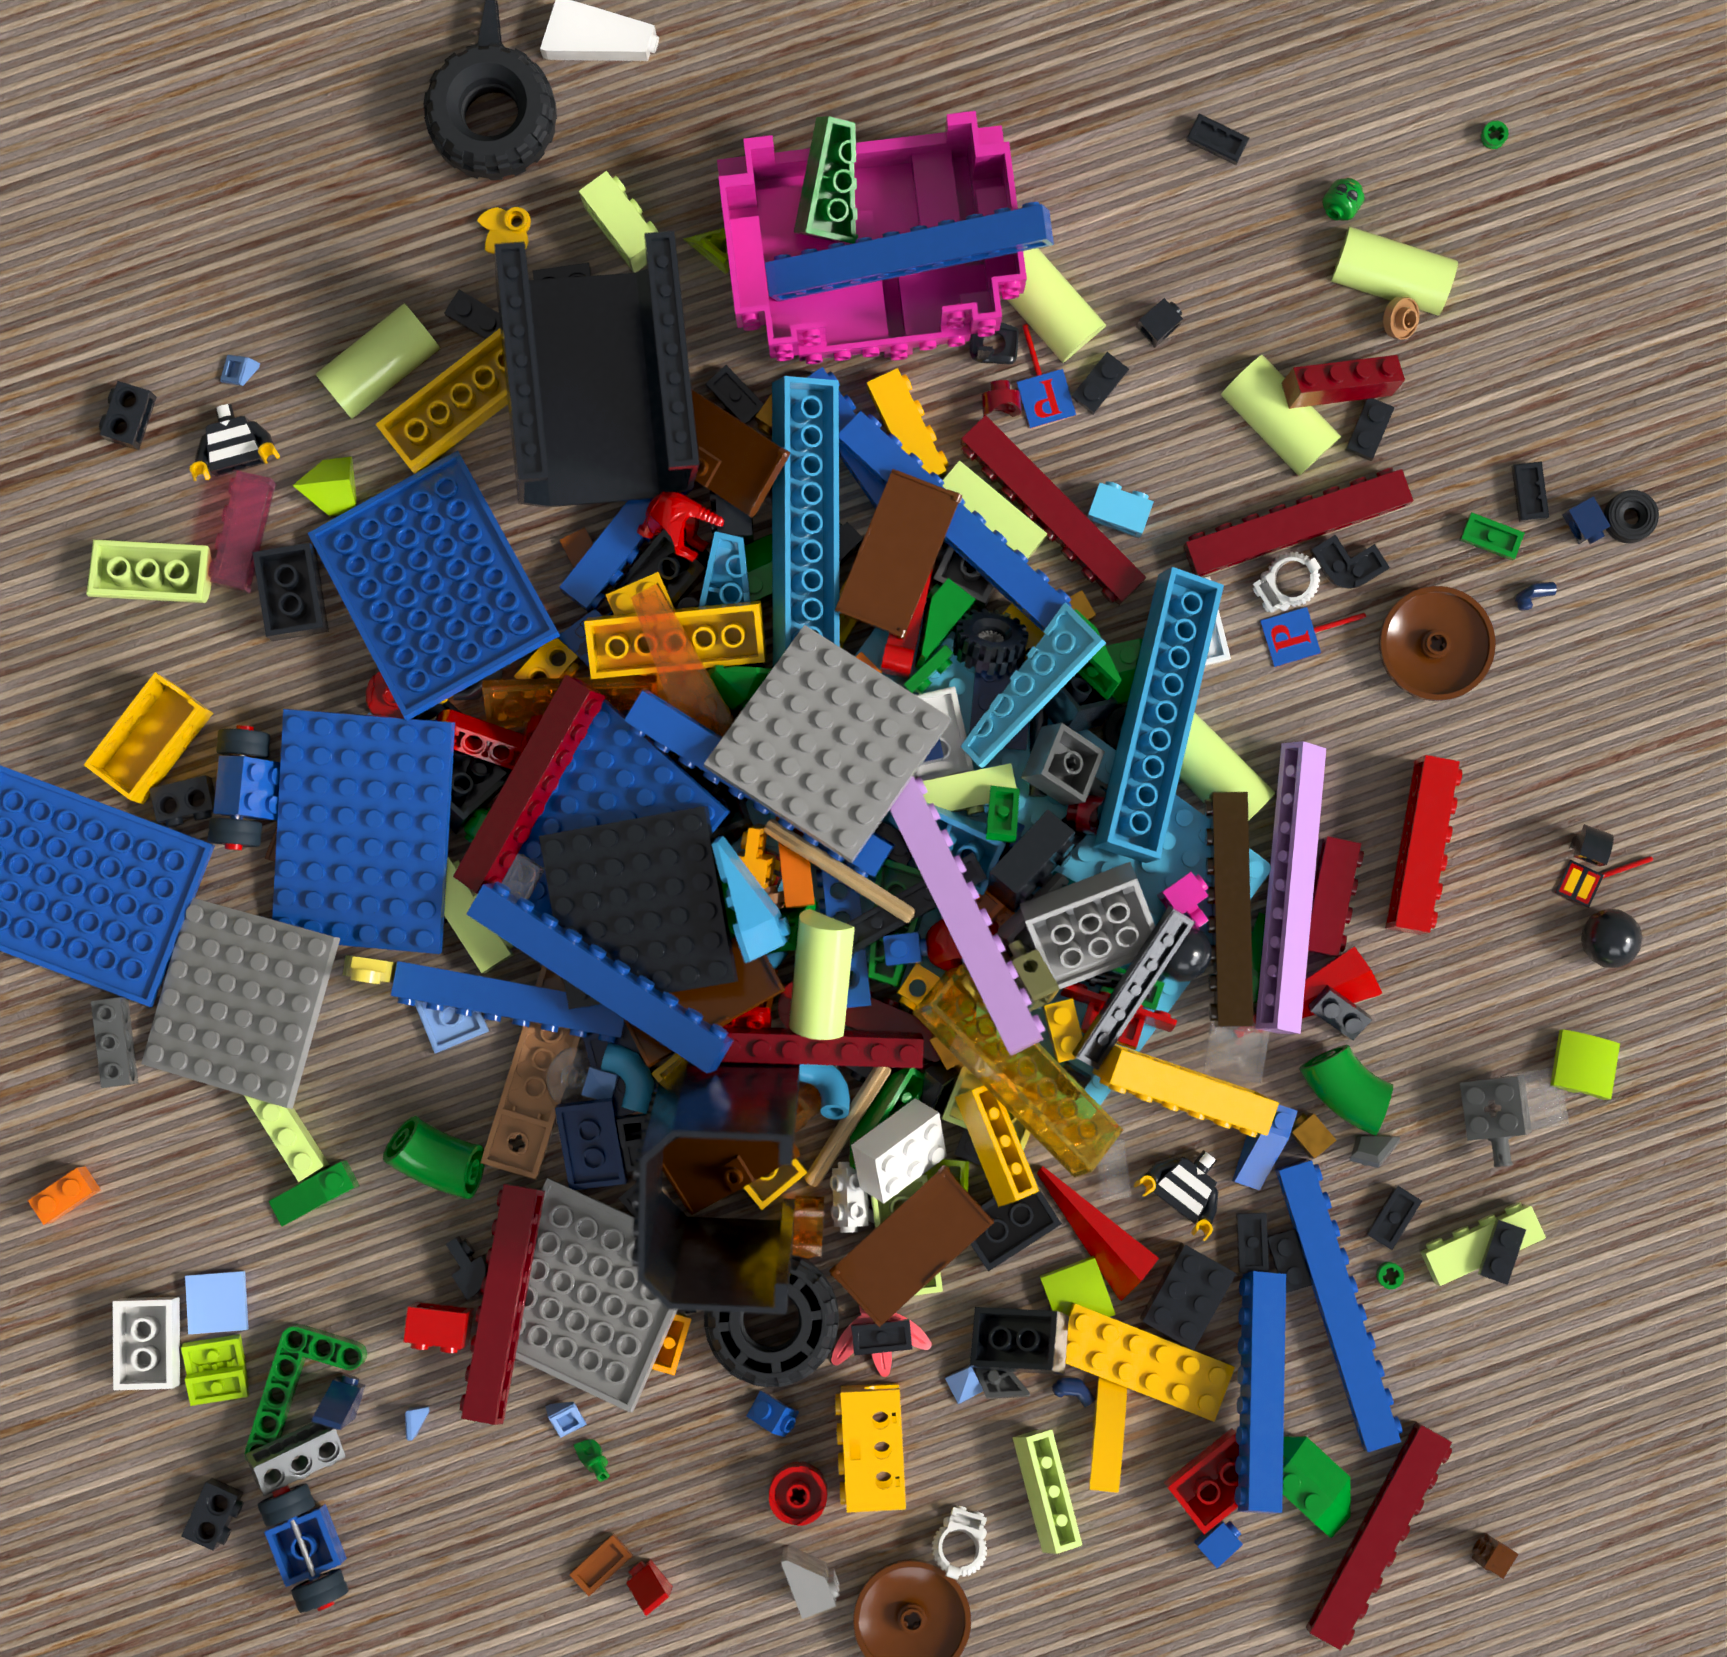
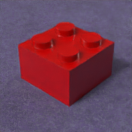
M415 1302L408 1306L403 1342L411 1343V1348L428 1350V1347L439 1346L440 1352L457 1353L458 1350L463 1349L470 1343L474 1308Z

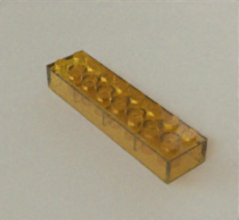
M962 964L945 972L912 1012L1074 1178L1093 1172L1123 1132V1129L1039 1043L1012 1056L1009 1054L970 972Z

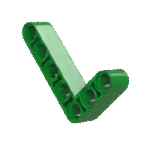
M296 1324L287 1328L281 1335L245 1448V1454L253 1451L256 1444L264 1446L282 1436L306 1358L344 1370H353L365 1362L367 1358L366 1347L358 1341L304 1324ZM292 1331L301 1333L303 1337L301 1346H296L291 1342L290 1334ZM323 1339L329 1342L331 1346L329 1354H322L318 1350L319 1340ZM348 1348H353L358 1352L359 1358L357 1363H351L346 1359L345 1353ZM283 1359H288L293 1363L294 1371L292 1374H287L282 1370L281 1362ZM275 1387L281 1388L284 1391L285 1399L283 1402H278L273 1398L272 1391ZM265 1416H271L275 1419L276 1427L274 1430H269L264 1426L263 1420Z

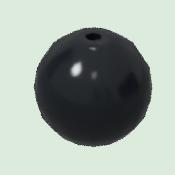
M1604 909L1589 917L1582 929L1581 942L1584 952L1593 962L1602 967L1619 968L1635 959L1641 949L1643 936L1639 924L1631 915L1619 909Z
M1196 925L1192 926L1162 972L1165 978L1175 982L1191 981L1202 975L1210 964L1212 955L1211 944L1207 935Z

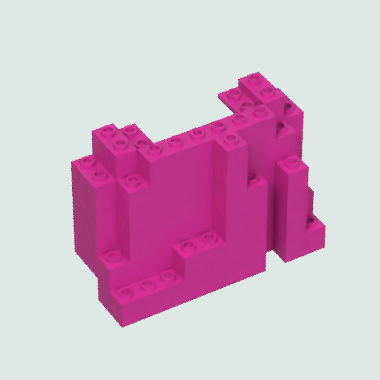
M976 111L947 114L945 132L856 143L854 174L855 178H857L855 208L858 211V220H856L858 239L863 237H871L872 240L883 238L884 233L892 231L900 232V234L910 232V228L915 226L931 228L938 226V222L943 220L964 221L966 216L972 214L988 216L994 214V211L1000 208L1018 209L1009 141L1004 142L1002 125L978 128ZM772 135L743 139L745 156L717 159L737 328L743 327L745 331L760 329V325H766L770 358H776L777 361H789L794 359L795 355H799V361H805L806 364H818L823 362L825 358L834 357L835 361H844L851 359V355L862 354L863 357L868 358L878 356L880 352L884 351V358L891 357V360L898 361L907 359L908 355H912L913 348L919 347L922 351L937 348V345L948 344V347L963 346L965 341H970L971 334L978 333L979 337L994 335L995 331L1000 330L1002 320L1000 296H1002V299L1009 300L1018 298L1019 294L1024 293L1027 275L1024 252L1022 251L778 302L769 297L765 262L774 261V257L778 255L798 256L801 255V251L806 249L826 250L829 245L836 243L794 233L810 148L774 153Z

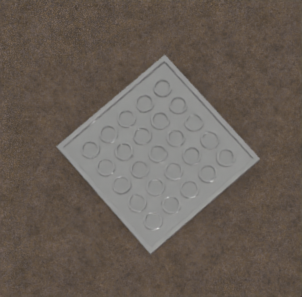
M804 625L705 761L704 767L853 863L951 723V718Z
M193 898L186 910V917L173 949L141 1064L293 1109L340 938Z
M547 1178L542 1188L545 1191L515 1358L631 1413L636 1407L677 1310L667 1309L637 1279V1268L632 1267V1251L635 1247V1238L632 1237L635 1217Z

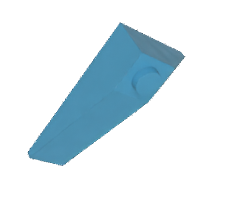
M715 531L699 607L750 602L744 538Z
M724 836L718 837L712 843L720 878L723 883L728 882L729 888H727L726 901L728 908H732L736 913L737 924H734L733 928L746 963L785 945L791 934L790 925L786 918H782L778 907Z

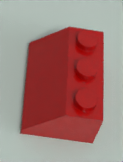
M1233 1428L1228 1430L1164 1482L1203 1534H1206L1238 1508L1235 1502V1490L1238 1487V1474L1235 1470V1462L1239 1456V1444L1236 1441V1431Z

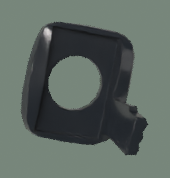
M1001 323L1000 330L995 331L1005 340V348L998 354H993L995 351L993 346L983 345L985 337H979L978 333L971 334L970 355L974 361L994 364L1015 363L1019 332L1016 327Z

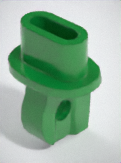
M593 1439L574 1444L575 1451L587 1470L594 1473L599 1482L607 1480L610 1477L606 1469L608 1460L603 1456L601 1446Z

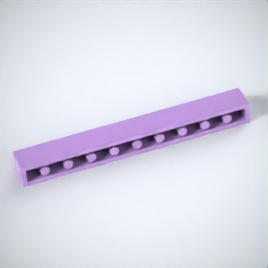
M1304 741L1282 743L1270 863L1271 871L1269 874L1255 1029L1278 1034H1301L1326 748Z
M913 776L890 808V811L1009 1054L1012 1056L1044 1040L1041 1032L1045 1031V1028L1038 1014L1032 1017L1027 1007L1032 1002L1025 988L1019 990L1014 979L1019 977L1011 961L1005 962L1001 952L1006 949L999 935L992 936L988 928L993 923L986 909L980 910L975 899L979 898V894L973 882L966 883L962 875L967 870L960 856L953 857L949 849L954 844L947 830L941 831L936 822L941 817L934 803L928 805L923 796L928 791L921 777L915 779Z

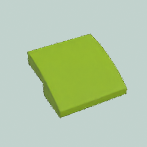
M1565 1029L1559 1030L1550 1085L1572 1093L1581 1092L1602 1100H1610L1612 1098L1620 1043Z
M1094 1256L1040 1275L1052 1311H1059L1068 1315L1072 1304L1076 1303L1108 1317L1116 1315Z
M241 1334L182 1344L181 1350L187 1374L185 1383L190 1406L249 1396Z

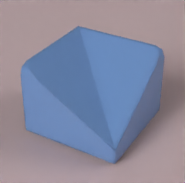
M591 1066L589 1067L581 1095L594 1099L612 1098L619 1076Z

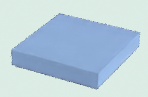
M415 1001L416 1009L435 1054L489 1032L485 1019H483V1014L473 1011L472 1017L455 1014V1008L444 1006L443 1011L427 1009V1003Z
M245 1271L185 1276L188 1334L249 1329Z

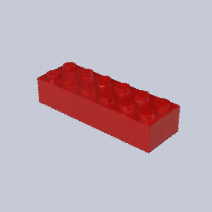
M1424 755L1414 761L1385 929L1422 935L1430 933L1431 928L1434 929L1436 927L1438 912L1434 911L1436 900H1440L1443 884L1439 883L1441 871L1444 872L1447 866L1448 855L1444 854L1445 844L1450 843L1453 827L1449 826L1450 815H1454L1457 808L1458 799L1454 797L1455 787L1459 786L1462 780L1463 771L1459 769L1460 761Z

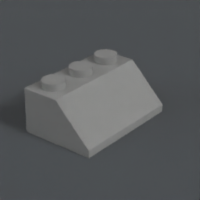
M790 1545L783 1547L781 1564L802 1619L835 1607L836 1597L839 1596L838 1591L840 1590L838 1586L840 1583L835 1569H829L825 1561Z

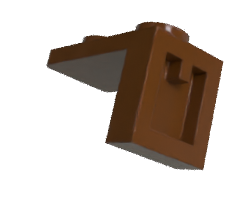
M1487 1533L1484 1538L1480 1537L1476 1541L1472 1549V1553H1474L1472 1559L1487 1571L1490 1570L1502 1579L1505 1578L1519 1555Z

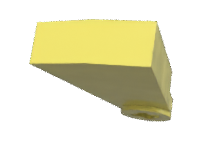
M346 955L342 975L351 977L350 980L375 984H380V981L393 983L397 963Z

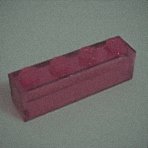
M237 471L236 477L231 478L228 489L229 494H231L229 506L225 505L222 512L223 531L218 533L216 537L215 549L218 551L216 559L211 561L208 576L211 577L210 582L214 585L250 593L255 573L252 552L260 551L276 483L271 478Z

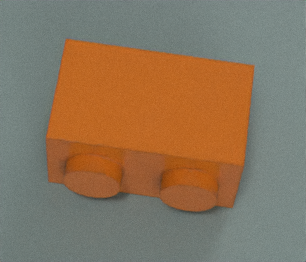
M86 1166L78 1167L29 1199L28 1202L42 1224L46 1225L55 1222L100 1192L101 1189Z

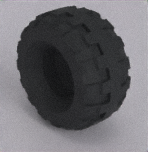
M491 43L489 46H479V44L467 46V50L459 54L453 53L444 60L445 64L440 69L435 70L429 80L430 85L428 91L425 92L423 103L424 119L428 133L435 148L445 161L453 168L464 172L467 176L476 179L478 177L489 178L490 181L503 180V177L512 174L517 176L525 172L526 168L533 162L537 163L544 156V151L548 144L552 143L555 134L557 111L551 85L538 64L529 59L527 54L516 48L515 50L509 49L504 44ZM488 93L505 94L515 101L518 108L517 117L511 127L495 136H482L472 132L465 120L469 106L477 98Z
M792 1253L788 1297L794 1302L798 1310L799 1325L793 1337L782 1345L770 1347L755 1342L745 1329L744 1312L704 1311V1329L709 1346L715 1358L730 1374L739 1380L755 1386L782 1387L806 1378L825 1361L832 1350L837 1336L839 1324L838 1305L830 1283L814 1264Z

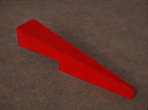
M1355 946L1350 947L1340 954L1339 957L1334 958L1305 979L1302 1018L1316 1015L1311 1012L1308 1005L1327 985L1352 1003L1382 994L1372 970ZM1257 1012L1253 1015V1026L1235 1027L1232 1029L1237 1037L1262 1031L1255 1029Z
M1041 1166L1037 1175L1089 1255L1095 1257L1099 1270L1117 1298L1122 1301L1144 1279L1159 1258L1048 1169Z

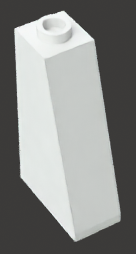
M556 0L540 51L542 57L547 60L648 61L650 53L656 52L659 36H656L655 26L576 1Z

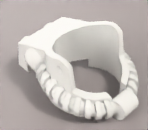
M1291 551L1290 553L1286 552L1284 555H1279L1280 557H1276L1275 561L1271 562L1272 565L1268 567L1269 571L1263 572L1260 576L1261 580L1253 584V591L1257 597L1261 596L1264 601L1262 605L1267 612L1273 613L1278 609L1286 611L1290 605L1292 607L1296 605L1301 606L1302 603L1306 604V601L1309 602L1310 598L1315 596L1314 593H1317V588H1319L1318 582H1320L1318 570L1321 568L1315 558L1309 559V556H1304L1303 553L1299 554V552L1293 553ZM1289 561H1298L1306 565L1311 573L1308 589L1297 597H1289L1283 594L1276 584V575L1279 569Z
M962 1506L952 1508L950 1516L943 1519V1527L936 1531V1536L933 1537L934 1541H932V1554L935 1556L934 1560L938 1562L937 1565L946 1571L947 1577L958 1580L960 1575L965 1577L966 1575H971V1573H976V1570L983 1566V1561L986 1560L985 1556H987L986 1541H984L987 1535V1531L984 1528L987 1518L984 1517L983 1513L977 1511L973 1513L967 1512V1509ZM955 1531L968 1534L976 1547L973 1562L961 1568L950 1565L942 1551L945 1536Z

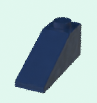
M343 1374L342 1378L337 1377L333 1379L313 1416L312 1422L338 1430L344 1428L356 1418L366 1385L359 1383V1378L348 1374Z

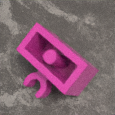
M1190 872L1157 894L1166 909L1171 906L1182 914L1186 912L1195 921L1194 925L1197 927L1209 921L1197 905L1208 897L1205 891L1208 889V886L1199 874L1194 876Z

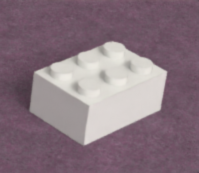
M916 1098L851 1145L860 1189L882 1203L887 1202L947 1156L939 1112Z
M180 1297L120 1298L113 1301V1390L173 1389L179 1386Z

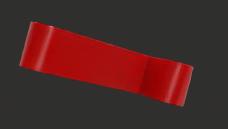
M932 571L907 629L905 639H898L891 634L888 635L881 665L882 673L909 679Z
M449 709L441 711L437 715L436 721L455 722L454 750L513 770L543 715H535L530 718L523 734ZM470 736H478L480 739H473ZM497 745H504L507 748L503 749L498 747Z

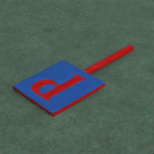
M1024 324L1023 331L1037 376L1016 383L1020 391L1029 427L1034 428L1076 416L1063 369L1042 375L1028 325Z
M1305 607L1261 620L1260 622L1273 665L1277 667L1321 654L1315 633L1364 619L1366 614L1361 613L1313 627L1308 608Z

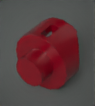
M1008 380L992 381L990 383L991 391L982 394L983 417L992 413L993 410L1003 411L1012 417L1020 415V391L1010 389V381Z
M1088 795L1085 803L1068 805L1066 819L1070 822H1076L1075 828L1077 833L1096 836L1099 826L1097 810L1099 805L1104 802L1105 797Z

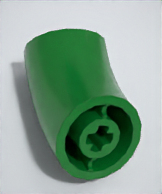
M1342 1045L1321 1053L1299 1067L1307 1084L1331 1111L1362 1131L1374 1136L1378 1134L1391 1100L1394 1084L1386 1082L1370 1072L1357 1059L1349 1045Z
M417 1116L409 1118L397 1129L383 1153V1161L404 1175L436 1190L465 1199H471L475 1195L485 1168V1164L480 1163L484 1153L482 1145L470 1143L444 1133Z

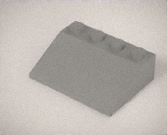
M1131 862L1020 904L1034 945L1060 989L1131 963L1155 928Z

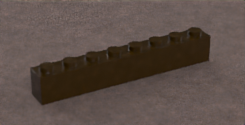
M1212 792L1209 794V799H1205L1204 803L1205 817H1210V828L1205 829L1206 846H1210L1211 857L1206 858V874L1211 875V887H1208L1206 891L1208 894L1206 898L1207 904H1212V916L1207 917L1209 920L1207 921V931L1212 933L1213 937L1210 961L1213 962V974H1209L1208 985L1209 992H1214V1003L1209 1005L1210 1021H1214L1215 1027L1253 1026L1248 792Z

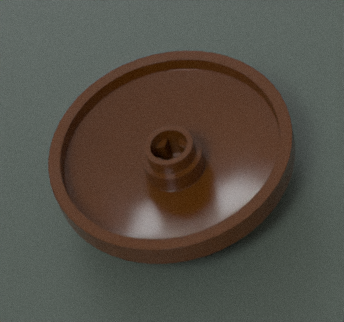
M1444 586L1425 587L1404 596L1388 612L1379 635L1380 658L1388 676L1404 692L1426 701H1447L1458 698L1474 689L1487 675L1492 665L1496 648L1493 625L1483 607L1468 594Z
M916 1559L896 1561L875 1572L862 1587L854 1608L855 1637L864 1656L960 1657L967 1645L971 1631V1612L966 1594L956 1579L947 1577L946 1571L942 1570V1567L928 1561Z

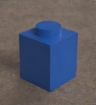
M1223 1521L1219 1522L1206 1534L1200 1535L1194 1541L1216 1568L1222 1565L1243 1545L1238 1539L1241 1533L1231 1521L1226 1524Z

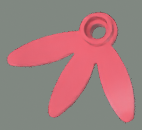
M860 1305L861 1315L845 1329L835 1345L831 1357L833 1365L841 1364L854 1353L851 1325L874 1322ZM895 1313L887 1321L907 1318ZM910 1320L912 1346L929 1350L932 1347V1342L924 1331ZM892 1353L872 1354L874 1364L880 1375L887 1377L890 1374Z

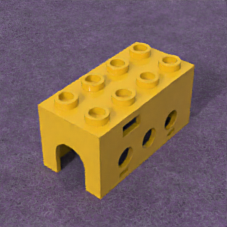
M155 672L91 754L84 766L129 800L144 804L150 797L149 788L157 787L213 715V712L172 681Z
M899 1383L841 1386V1393L835 1394L836 1415H842V1423H837V1445H843L844 1452L838 1453L839 1475L845 1474V1482H840V1504H846L847 1513L906 1509ZM877 1412H884L888 1415V1418L883 1422H877L872 1417ZM878 1442H886L890 1445L885 1451H878L874 1448ZM884 1471L888 1472L891 1477L888 1480L881 1481L876 1478V1475Z

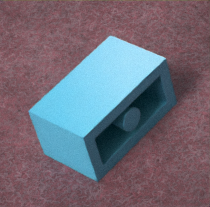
M1113 482L1099 483L1087 518L1097 524L1140 538L1154 501L1148 500L1149 496L1139 491H1133L1132 494L1121 490L1122 486Z

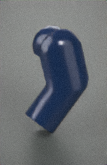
M1061 1377L1052 1386V1391L1057 1397H1063L1064 1395L1076 1396L1085 1408L1096 1400L1083 1381L1076 1377Z

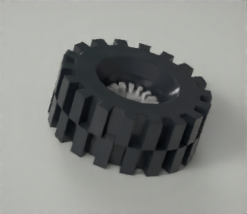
M976 609L971 610L970 615L964 613L962 618L957 621L952 647L953 654L957 656L959 663L965 662L964 667L968 669L974 667L976 668L975 672L981 673L982 670L987 671V675H994V672H998L999 675H1005L1006 670L1012 673L1016 667L1020 668L1024 661L1029 636L1025 624L1020 625L1021 620L1017 617L1011 619V614L1007 612L1004 615L999 614L1000 610L993 609V612H988L987 609H981L979 613Z

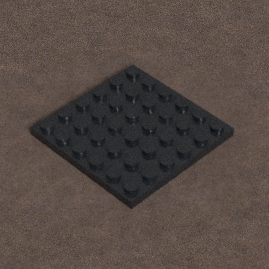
M708 806L539 836L552 914L559 921V926L565 930L569 928L578 932L583 937L581 939L588 945L594 944L606 951L605 956L612 961L619 960L631 968L629 972L638 978L639 976L648 978L655 984L654 988L661 993H672L738 981L721 879L712 847L714 839ZM564 979L569 1009L601 1004Z

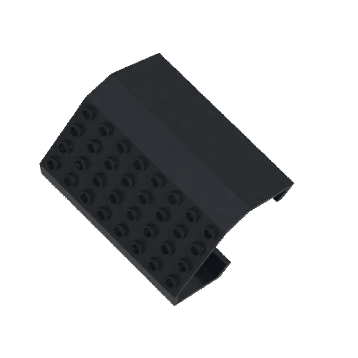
M674 231L644 234L647 269L636 273L529 280L525 242L495 244V280L518 504L559 507L653 499L662 492L681 493L693 489L699 468V457Z
M685 1059L659 1082L657 1092H652L649 1110H647V1118L642 1130V1139H640L639 1149H637V1159L634 1162V1178L637 1180L633 1195V1208H636L635 1219H633L632 1237L635 1238V1247L632 1251V1267L637 1268V1279L667 1309L787 1314L794 1235L795 1199L784 1198L782 1220L687 1217L662 1191L663 1147L674 1137L780 1141L779 1165H792L800 1064L721 1062L716 1071L706 1073Z

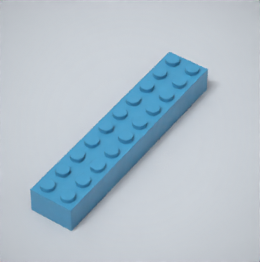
M783 376L772 383V442L790 452L788 460L772 485L773 667L804 625L840 647L839 613L835 612L839 601V380Z
M1171 567L1158 574L1094 847L1143 863H1149L1161 858L1222 596L1223 584L1175 567Z

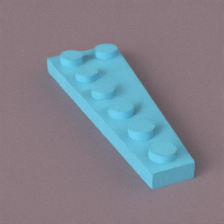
M1066 602L1044 630L1045 635L1037 646H1033L1026 655L1028 658L1019 671L1015 670L1010 677L1011 682L1003 693L997 695L991 703L989 710L984 713L961 745V748L979 767L984 768L1106 644Z

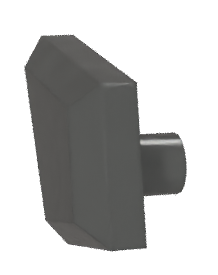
M1357 1136L1350 1161L1364 1166L1379 1168L1400 1143V1137Z
M976 1370L986 1399L1030 1396V1392L1013 1372Z

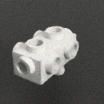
M838 1162V1168H832L830 1187L833 1190L831 1216L834 1220V1227H840V1233L858 1232L857 1226H869L868 1221L874 1223L873 1210L869 1209L870 1202L867 1193L860 1189L857 1171L849 1166V1162Z

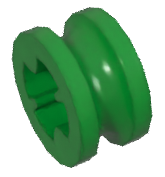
M1501 121L1489 122L1481 133L1483 145L1489 149L1500 148L1509 135L1507 126ZM1498 130L1500 132L1498 139L1494 138L1491 140L1489 138L1491 131L1496 132Z
M1385 1262L1378 1267L1376 1277L1384 1288L1396 1289L1403 1283L1404 1272L1397 1264ZM1391 1268L1393 1272L1397 1271L1398 1275L1394 1277L1393 1283H1389L1387 1279L1383 1280V1276L1387 1274L1386 1269Z

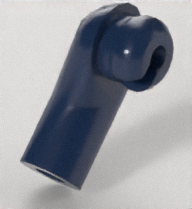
M1554 582L1534 583L1519 592L1515 598L1518 610L1532 609L1533 603L1531 599L1536 597L1554 596L1557 592L1556 584Z

